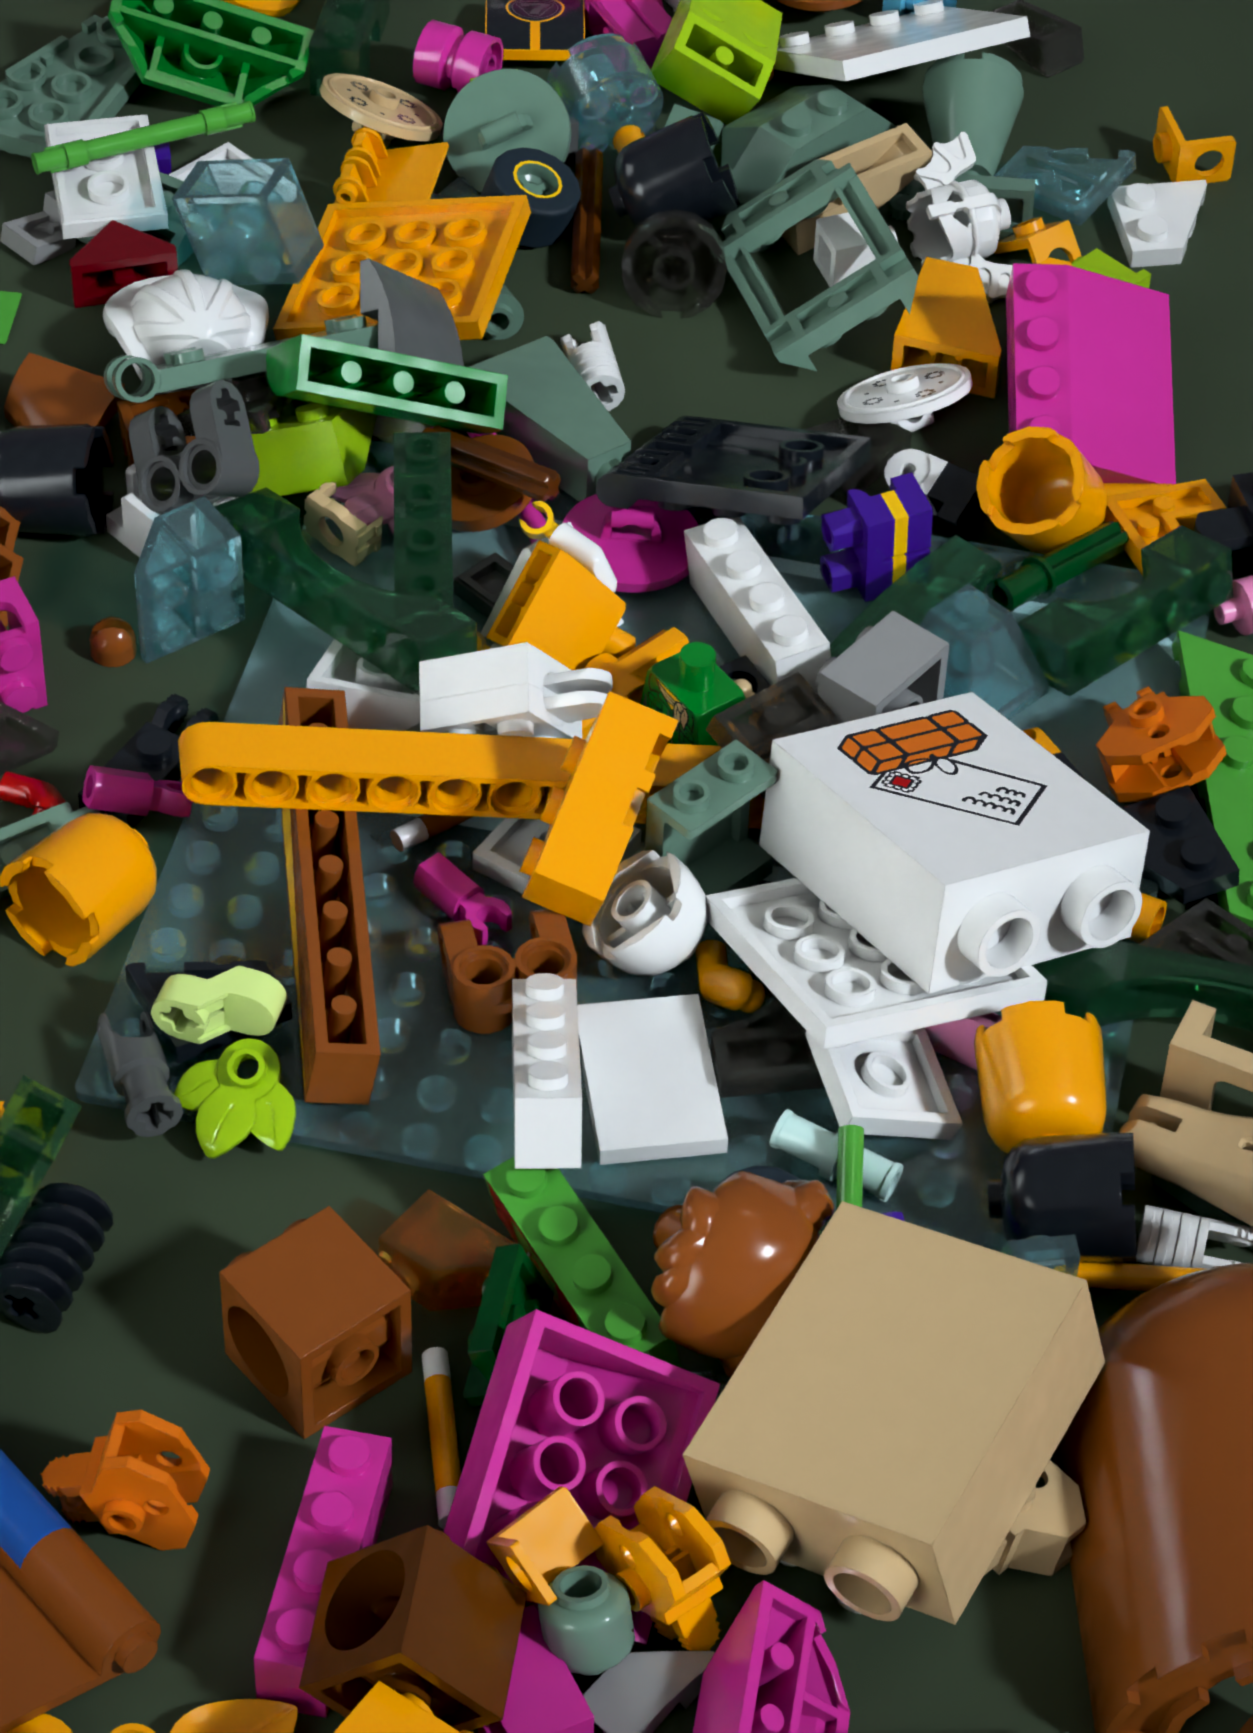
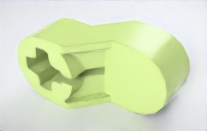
M239 965L210 979L187 974L171 975L165 981L152 1006L151 1016L155 1024L168 1035L197 1044L207 1042L230 1030L247 1035L262 1036L274 1029L288 996L283 985L271 975Z

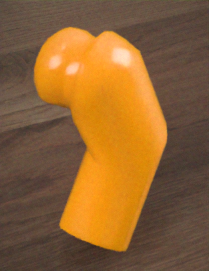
M717 940L702 941L695 951L699 990L702 997L714 1005L732 1011L740 1009L745 1013H753L758 1010L765 999L763 984L753 980L749 973L728 966L726 947L722 942Z

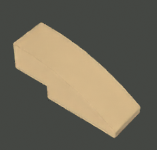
M905 123L819 159L831 160L837 169L850 163L877 209H879L914 179L918 168H924L931 162L932 151L913 129ZM838 197L830 202L819 215L805 218L785 230L782 237L797 255H801L814 248L816 219L847 213L848 211Z

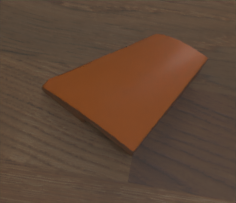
M29 352L11 383L4 405L5 418L14 427L61 424H89L91 426L105 427L118 411L117 401H123L124 399L115 397L108 391L102 376Z

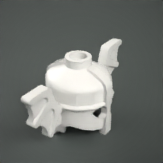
M961 132L951 142L945 144L935 142L931 149V162L926 167L916 170L914 179L924 186L925 191L916 193L915 197L906 203L907 211L911 212L910 218L907 220L908 230L914 235L910 249L914 258L919 257L922 259L921 266H923L926 257L977 267L987 302L991 304L999 298H1006L1012 265L989 262L985 258L996 251L1000 231L1010 228L1011 214L1004 198L998 199L994 193H990L987 187L979 181L967 180L957 182L955 180L958 176L971 169L976 161V156L967 133Z

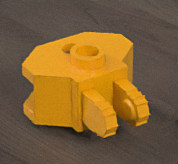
M654 1486L643 1493L633 1506L639 1525L629 1531L621 1526L620 1520L611 1515L597 1524L594 1529L598 1533L603 1545L595 1550L596 1557L610 1574L616 1576L627 1587L631 1610L635 1612L641 1610L648 1614L651 1621L655 1622L654 1627L658 1629L657 1633L670 1640L679 1638L678 1641L682 1643L681 1646L689 1651H710L716 1640L720 1639L718 1634L721 1631L718 1627L720 1623L716 1621L718 1616L711 1596L723 1589L720 1575L731 1565L723 1540L694 1506Z

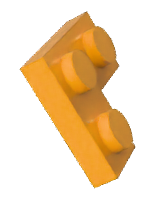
M1200 479L1107 496L1104 522H1118L1121 530L1127 532L1129 540L1124 544V550L1142 576L1149 574L1161 575L1172 570L1195 566L1196 546L1188 535H1194L1197 515L1200 512L1226 509L1227 507L1207 480Z

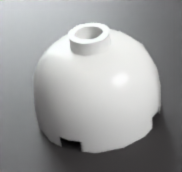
M654 850L642 851L621 862L606 898L591 926L583 924L582 934L588 946L603 960L631 975H659L688 960L696 951L708 922L706 896L701 885L690 869L674 854L667 851V856L662 857Z

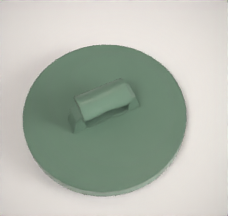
M499 69L487 72L465 85L456 95L448 109L443 130V140L449 144L446 155L456 174L468 186L480 193L496 158L507 150L522 147L538 149L557 157L564 163L571 143V122L567 108L558 93L546 81L530 72L517 69Z

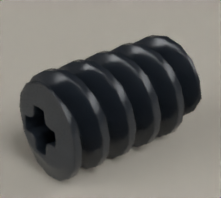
M50 1183L38 1190L31 1202V1207L28 1208L20 1222L21 1227L17 1228L10 1240V1247L5 1250L0 1258V1312L6 1318L32 1332L47 1334L58 1329L63 1321L62 1312L67 1311L74 1300L72 1292L77 1291L84 1281L83 1272L88 1271L95 1260L94 1252L99 1251L105 1241L104 1232H108L114 1224L113 1213L101 1197L82 1186L69 1183Z

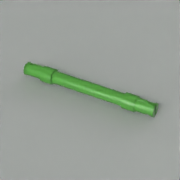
M251 101L241 104L232 102L200 110L198 114L99 138L66 142L46 147L42 152L31 153L32 165L37 175L48 171L52 174L88 165L90 161L201 134L208 136L241 128L243 127L242 124L255 122V110Z

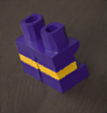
M912 472L890 478V491L869 496L862 490H847V508L821 514L823 539L830 552L845 548L843 551L820 556V572L831 593L857 587L864 601L868 602L929 588L931 555L929 547H931L933 508Z

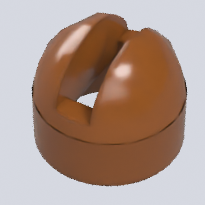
M109 616L101 619L93 626L89 641L91 657L96 663L105 667H120L128 664L135 658L137 653L136 635L129 622L119 617Z

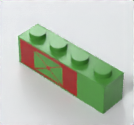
M514 1156L483 1174L497 1216L515 1243H520L554 1293V1301L569 1323L682 1368L675 1342L663 1336L659 1330L661 1317L558 1168L515 1169Z

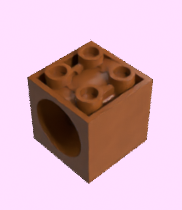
M330 1206L308 1219L304 1218L293 1222L278 1237L253 1252L248 1251L240 1254L226 1268L219 1271L225 1354L304 1440L412 1372L411 1290Z

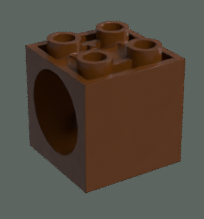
M429 1525L415 1528L407 1533L327 1562L299 1688L345 1718L378 1681H381L400 1694L411 1693L419 1697L429 1706L434 1716L459 1732L461 1730L471 1731L501 1721L504 1716L527 1593L503 1577L495 1567L481 1562L452 1542L447 1534Z

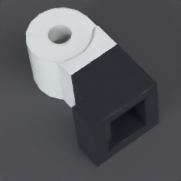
M905 449L894 454L888 460L884 469V478L888 486L890 487V478L912 472L933 508V515L939 519L948 538L968 546L987 517L980 507L976 490L978 475L921 450Z

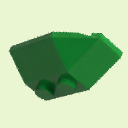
M111 0L107 15L142 84L213 106L232 102L241 104L246 101H251L254 106L302 78L306 71L315 33L313 29L221 0Z

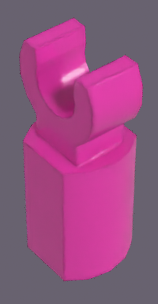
M93 765L89 766L84 780L82 801L88 809L147 816L149 810L172 816L190 817L193 801L187 799L184 795L182 782L172 780L154 781L148 773Z
M438 852L418 865L414 873V887L453 921L469 919L473 926L477 945L488 944V927L484 924L485 922L496 923L506 932L512 929V911L510 906L501 899L485 897L484 890L444 855Z

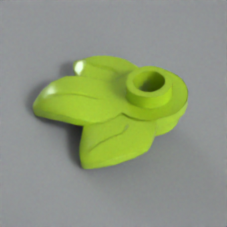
M246 1038L232 1043L223 1051L219 1059L199 1062L190 1067L182 1075L176 1086L174 1095L180 1099L182 1109L198 1111L196 1116V1135L203 1152L210 1159H215L232 1150L245 1140L250 1132L266 1146L279 1152L283 1151L290 1141L296 1119L295 1100L287 1089L279 1083L282 1072L280 1059L274 1049L264 1041ZM248 1059L258 1061V1071L253 1077L249 1079L238 1077L237 1070L243 1061Z

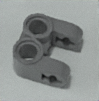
M225 380L216 381L197 389L191 395L190 413L196 439L188 444L186 443L180 420L169 408L163 406L155 407L136 415L130 421L128 428L129 439L138 478V491L142 502L150 510L161 513L199 514L211 508L212 504L217 500L225 497H244L255 487L260 472L259 460L254 449L244 400L238 389L230 382Z

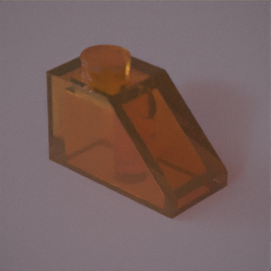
M430 1189L378 1238L379 1258L411 1290V1299L430 1311L479 1307L482 1300L483 1281L489 1275L496 1247L516 1244ZM524 1249L532 1261V1253Z

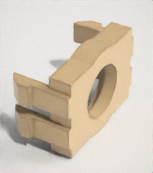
M324 483L320 486L319 490L316 489L305 499L304 510H306V514L304 515V526H306V532L321 542L330 552L340 556L356 567L373 551L376 553L381 549L383 517L380 516L367 526V524L351 514L342 504L335 501V498H329L336 493V483ZM325 517L330 518L338 525L343 535V542L331 532Z

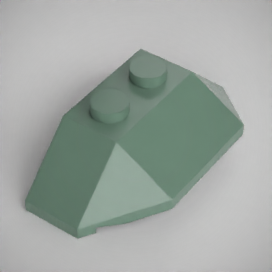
M833 85L794 86L722 128L721 166L729 164L740 204L737 205L739 208L815 159L832 154L897 126Z

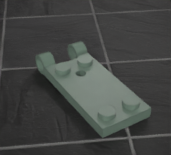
M357 314L324 320L326 331L306 334L375 349L378 348V324L367 323L365 315L357 316ZM291 338L204 355L203 348L196 349V347L175 350L163 353L165 363L160 365H154L145 358L121 355L115 357L107 364L104 371V383L108 391L115 397L141 403L150 400L157 393L267 371V349ZM135 363L142 372V382L136 391L126 393L121 384V376L127 366Z

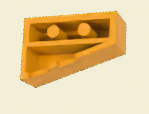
M609 691L586 739L574 736L565 755L560 770L571 775L565 790L554 786L547 800L540 820L550 824L544 841L533 837L519 872L530 877L521 898L591 926L606 898L634 830L633 825L645 794L649 793L656 777L654 771L668 741L672 738L679 720Z

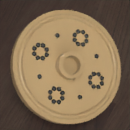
M333 73L324 77L319 89L321 96L331 107L353 120V132L364 126L376 130L380 133L385 148L389 146L394 137L412 141L435 140L438 138L443 126L441 118L429 106L396 87L371 78L345 73Z

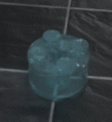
M612 33L591 36L569 48L568 51L571 56L560 67L556 61L551 68L547 83L563 100L569 117H574L579 121L578 146L580 149L584 147L590 151L597 148L603 152L609 145H613L614 134L626 125L638 126L641 129L640 132L643 131L645 136L657 130L655 123L663 108V93L642 52L634 42L632 45L625 42L623 36Z

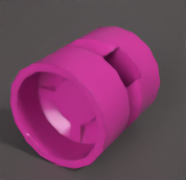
M431 20L422 30L416 45L413 59V77L415 82L444 91L452 85L453 88H457V93H459L470 82L471 78H476L487 72L502 68V40L498 37L473 30L464 36L462 28Z

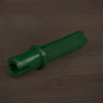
M1109 521L1043 556H1029L1023 560L1020 568L999 579L996 578L990 581L987 587L989 601L999 613L1009 614L1017 607L1036 597L1040 599L1048 598L1055 593L1057 586L1123 552L1124 544L1129 540L1126 531L1121 530L1118 522Z

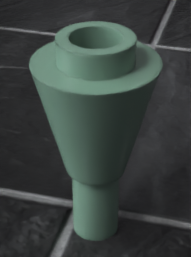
M504 284L483 336L489 340H502L513 336L519 331L524 321V311L521 304Z

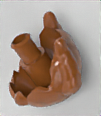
M740 1171L727 1178L713 1192L697 1186L691 1187L685 1196L683 1205H675L664 1211L655 1223L653 1231L654 1245L657 1248L654 1259L664 1273L655 1277L651 1287L654 1300L664 1307L659 1321V1330L662 1335L691 1351L719 1359L722 1362L726 1375L731 1378L821 1235V1230L834 1214V1203L824 1184L818 1180H787L780 1183L751 1172Z

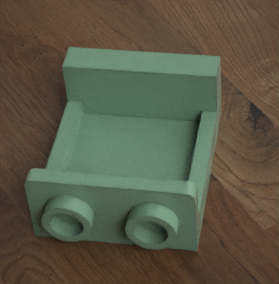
M735 739L647 798L645 851L654 850L660 857L667 856L666 851L674 854L690 869L701 885L705 895L755 886L772 874L773 857L748 838L750 800L776 783L777 770Z

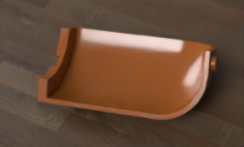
M1253 1263L1217 1266L1177 1277L1141 1294L1110 1316L1098 1328L1105 1364L1054 1452L1055 1465L1079 1485L1086 1518L1084 1530L1070 1541L1073 1553L1070 1559V1567L1095 1733H1179L1189 1717L1210 1703L1208 1690L1217 1683L1235 1676V1681L1241 1686L1253 1683Z

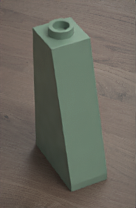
M542 337L469 366L508 375L503 430L496 432L497 435L509 436L518 440L528 449L534 463L558 472L561 477L558 487L578 502L597 494L596 484L598 480L630 456V439L550 337Z

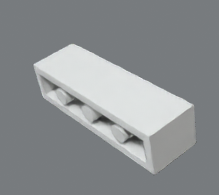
M740 517L716 518L705 524L684 530L690 585L739 656L746 655L783 700L784 706L789 712L817 703L818 688L815 685V681L822 665L831 658L830 642Z
M538 973L529 976L527 979H512L515 1169L581 1168L582 1085L576 979H563L551 973Z

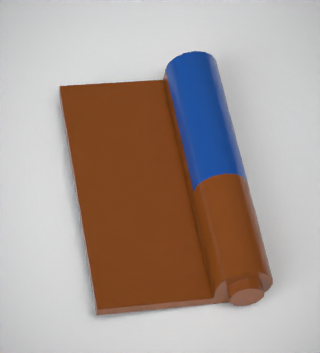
M0 1449V1733H6L123 1673H135L144 1668L153 1659L158 1650L157 1641L161 1634V1627Z

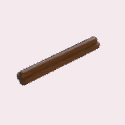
M583 147L576 153L575 177L579 182L581 196L573 214L571 287L577 293L587 291L592 294L599 288L603 154L597 148L589 151Z

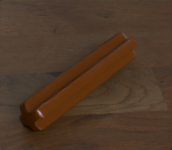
M438 425L433 428L427 427L420 434L422 441L418 448L425 457L538 501L553 500L559 494L558 486L561 477L555 470Z

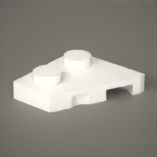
M1206 180L1154 184L1135 183L1127 186L1109 187L1107 205L1130 268L1182 263L1187 249L1188 238L1192 236L1196 225L1199 208L1203 206L1205 201Z

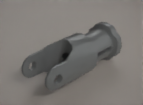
M143 1011L140 1015L139 1029L141 1037L120 1036L111 1029L107 1015L101 1013L98 1018L97 1033L113 1086L117 1093L125 1098L127 1104L124 1111L127 1127L133 1130L136 1135L143 1137L164 1134L168 1129L179 1123L183 1110L180 1099L168 1087L169 1067L148 1012Z

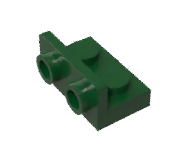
M520 1243L496 1247L489 1275L483 1281L479 1312L475 1326L470 1331L468 1337L467 1353L472 1362L463 1397L470 1406L483 1405L506 1326L535 1309L547 1314L550 1311L554 1293Z

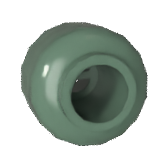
M581 1565L562 1571L548 1584L556 1595L557 1600L549 1606L538 1603L543 1640L551 1652L566 1663L571 1673L588 1676L598 1675L617 1666L630 1654L635 1641V1632L628 1589L622 1581L595 1566Z

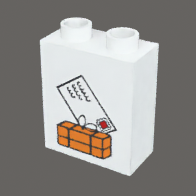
M969 692L772 740L769 764L777 770V781L766 789L759 846L928 994L991 976H1006L1022 967L1091 948H1105L1119 940L1131 937L1132 928L1142 908V895L1139 889L1150 830L975 693Z

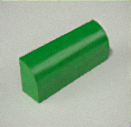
M300 334L267 349L266 370L268 383L272 392L277 396L432 426L438 425L443 428L479 435H489L503 430L508 375L305 334Z

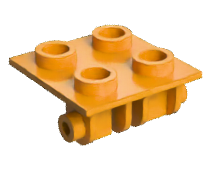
M366 126L356 130L351 140L353 147L346 152L340 167L341 175L335 180L333 185V192L336 197L334 203L430 199L449 148L448 142L386 149L378 131Z

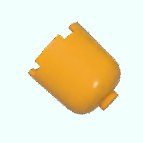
M1028 426L1008 433L1003 437L1004 443L993 452L989 461L983 460L979 467L976 490L981 509L998 529L1020 545L1037 554L1045 555L1099 527L1105 519L1107 497L1102 478L1070 439L1058 434L1051 428Z
M87 813L67 822L8 863L0 875V886H8V891L14 904L5 911L20 936L42 956L53 950L67 958L65 962L67 966L73 967L86 962L145 910L156 891L157 868L147 841L137 830L113 815Z
M1028 1001L1001 1009L1002 1021L988 1027V1029L984 1025H980L976 1029L974 1050L983 1118L988 1134L999 1149L1008 1154L1011 1148L1023 1139L1037 1136L1102 1133L1107 1108L1103 1039L1101 1027L1093 1014L1086 1013L1085 1017L1081 1018L1065 1013L1064 1002Z

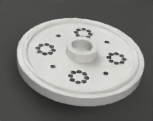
M931 363L907 366L875 375L853 385L840 395L837 405L839 414L844 420L861 424L885 423L889 426L890 432L895 438H901L931 425L934 422L933 412L963 398L972 389L973 382L969 369L958 364Z

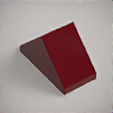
M112 220L69 260L74 308L106 304L113 294L127 285L148 278L173 275L178 270L175 245Z

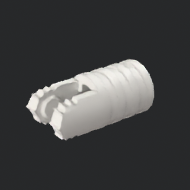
M597 321L589 325L591 342L583 343L579 346L570 334L561 337L560 342L565 356L607 411H611L624 399L625 387L606 326L602 322Z
M1145 1205L1136 1245V1262L1149 1265L1206 1269L1238 1264L1241 1262L1204 1255L1207 1239L1239 1247H1252L1253 1227Z

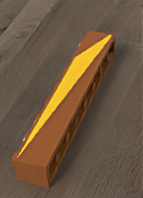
M284 687L278 725L348 728L345 691ZM281 808L304 1101L310 1103L369 1105L381 1053L357 811Z

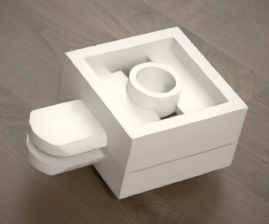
M528 642L420 661V731L573 739L574 736L582 738V720L597 717L608 695L607 693L612 691V675L608 671L597 668L571 670Z

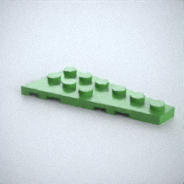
M1178 630L1171 646L1174 661H1179L1182 677L1179 681L1180 695L1205 696L1213 706L1216 715L1212 721L1215 734L1223 742L1227 752L1211 776L1196 783L1199 799H1204L1207 817L1240 870L1238 886L1216 893L1222 927L1253 938V655Z

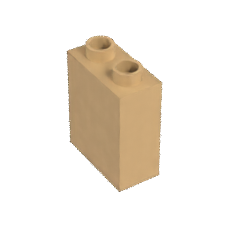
M842 1201L683 1453V1458L705 1520L723 1540L731 1564L754 1574L768 1575L775 1571L782 1560L824 1576L827 1586L837 1598L867 1617L880 1621H894L900 1617L904 1608L908 1607L956 1625L1105 1364L1087 1280Z

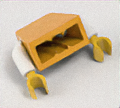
M543 501L532 502L534 508L545 513L548 517L543 527L534 529L519 519L524 534L531 539L539 541L486 638L495 643L492 646H488L484 636L476 630L464 629L457 632L461 635L472 637L477 645L476 651L528 642L571 670L583 669L588 662L602 653H610L614 657L619 658L635 648L636 638L633 635L617 627L626 610V603L615 594L617 579L602 548L569 524H557L552 509ZM547 537L549 539V544L541 541L540 539ZM453 652L452 656L459 655V653Z

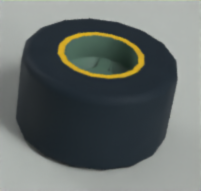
M522 147L507 150L496 158L480 197L527 195L531 214L519 246L539 248L552 245L563 237L577 207L581 192L578 179L561 160L544 151Z

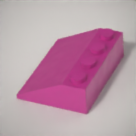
M1013 263L1006 293L1009 433L1028 426L1048 427L1055 430L1058 434L1070 439L1100 475L1103 483L1176 484L1169 294L1070 265Z
M535 1309L506 1326L444 1533L456 1545L481 1562L492 1565L503 1577L512 1582L486 1541L559 1486L566 1487L594 1528L599 1522L610 1515L620 1520L621 1526L629 1531L639 1525L633 1506L643 1493L654 1486L687 1502L692 1480L684 1461L683 1453L715 1404L720 1384ZM595 1551L576 1565L595 1566L609 1573L597 1559ZM530 1601L525 1602V1607L534 1604L535 1608L538 1611V1603ZM631 1610L635 1632L633 1645L645 1646L653 1621L645 1612Z

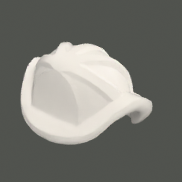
M181 269L176 270L173 275L148 278L125 286L113 294L106 302L103 310V320L107 330L117 339L126 355L145 358L154 365H160L165 363L163 353L191 347H196V349L203 348L204 355L262 344L268 326L269 308L266 300L261 295L233 285L224 278L217 280L209 276L193 274L190 270ZM135 363L132 364L137 375L142 381V372L140 368ZM252 374L225 379V381L233 384L239 391ZM214 382L157 393L155 395L202 388Z

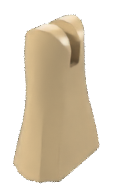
M1142 1094L1130 1111L1128 1122L1119 1130L1120 1133H1133L1135 1167L1182 1187L1235 1218L1253 1226V1117L1219 1113L1164 1097Z

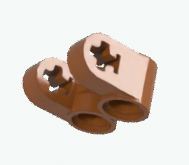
M547 908L531 910L529 913L531 939L518 948L515 958H512L509 953L501 948L491 945H477L473 926L469 919L438 923V944L442 969L454 1017L460 1026L467 1031L478 1034H491L508 1027L512 1023V979H527L534 974L551 973L563 979H576L577 991V953L565 915Z

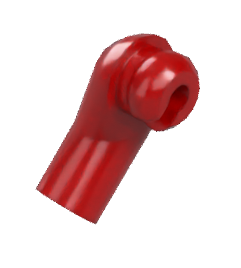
M9 771L4 773L0 781V800L34 809L32 815L66 803L57 788L49 782Z

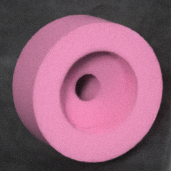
M1253 575L1230 581L1226 587L1225 601L1214 604V615L1220 625L1232 622L1237 631L1244 636L1253 634Z

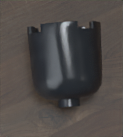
M704 112L686 117L631 142L622 148L616 157L614 175L617 185L609 188L613 206L619 217L628 214L634 225L645 234L654 236L671 234L736 210L738 208L737 205L740 204L729 164L719 167L710 147L720 142Z
M89 424L17 426L8 428L0 434V506L20 522L18 533L89 537L96 535V533L104 534L106 532V515L112 512L114 492L103 491V467H113L114 461L110 439L105 428Z
M1110 1132L1053 1135L1023 1139L1013 1146L1005 1157L1001 1179L988 1180L989 1219H1002L1007 1242L1015 1252L1024 1258L1060 1262H1136L1135 1205H1122V1190H1135L1133 1133Z

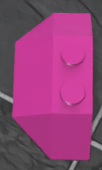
M765 1580L755 1585L703 1672L693 1733H848L851 1712L836 1662L821 1635L826 1632L821 1611Z

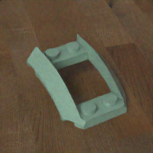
M815 159L726 216L721 229L726 239L714 248L728 269L780 363L817 371L809 357L811 353L820 348H827L841 338L842 334L861 322L880 316L890 304L898 299H901L910 314L918 275L850 163L837 169L831 160ZM839 197L876 259L786 315L750 252L760 246L774 243L782 236L785 230L805 218L819 215L830 202Z

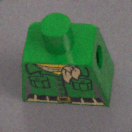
M703 642L688 643L682 647L679 653L652 665L647 670L640 704L679 720L668 743L726 746L737 739L743 745L749 747L746 697L742 689L716 664V652L712 646Z

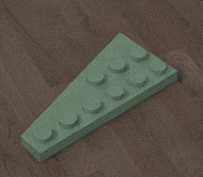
M97 15L91 16L81 23L82 31L70 39L61 35L5 70L6 79L0 82V150L31 158V153L42 152L47 147L44 129L46 124L114 118L142 82L108 16L104 18Z

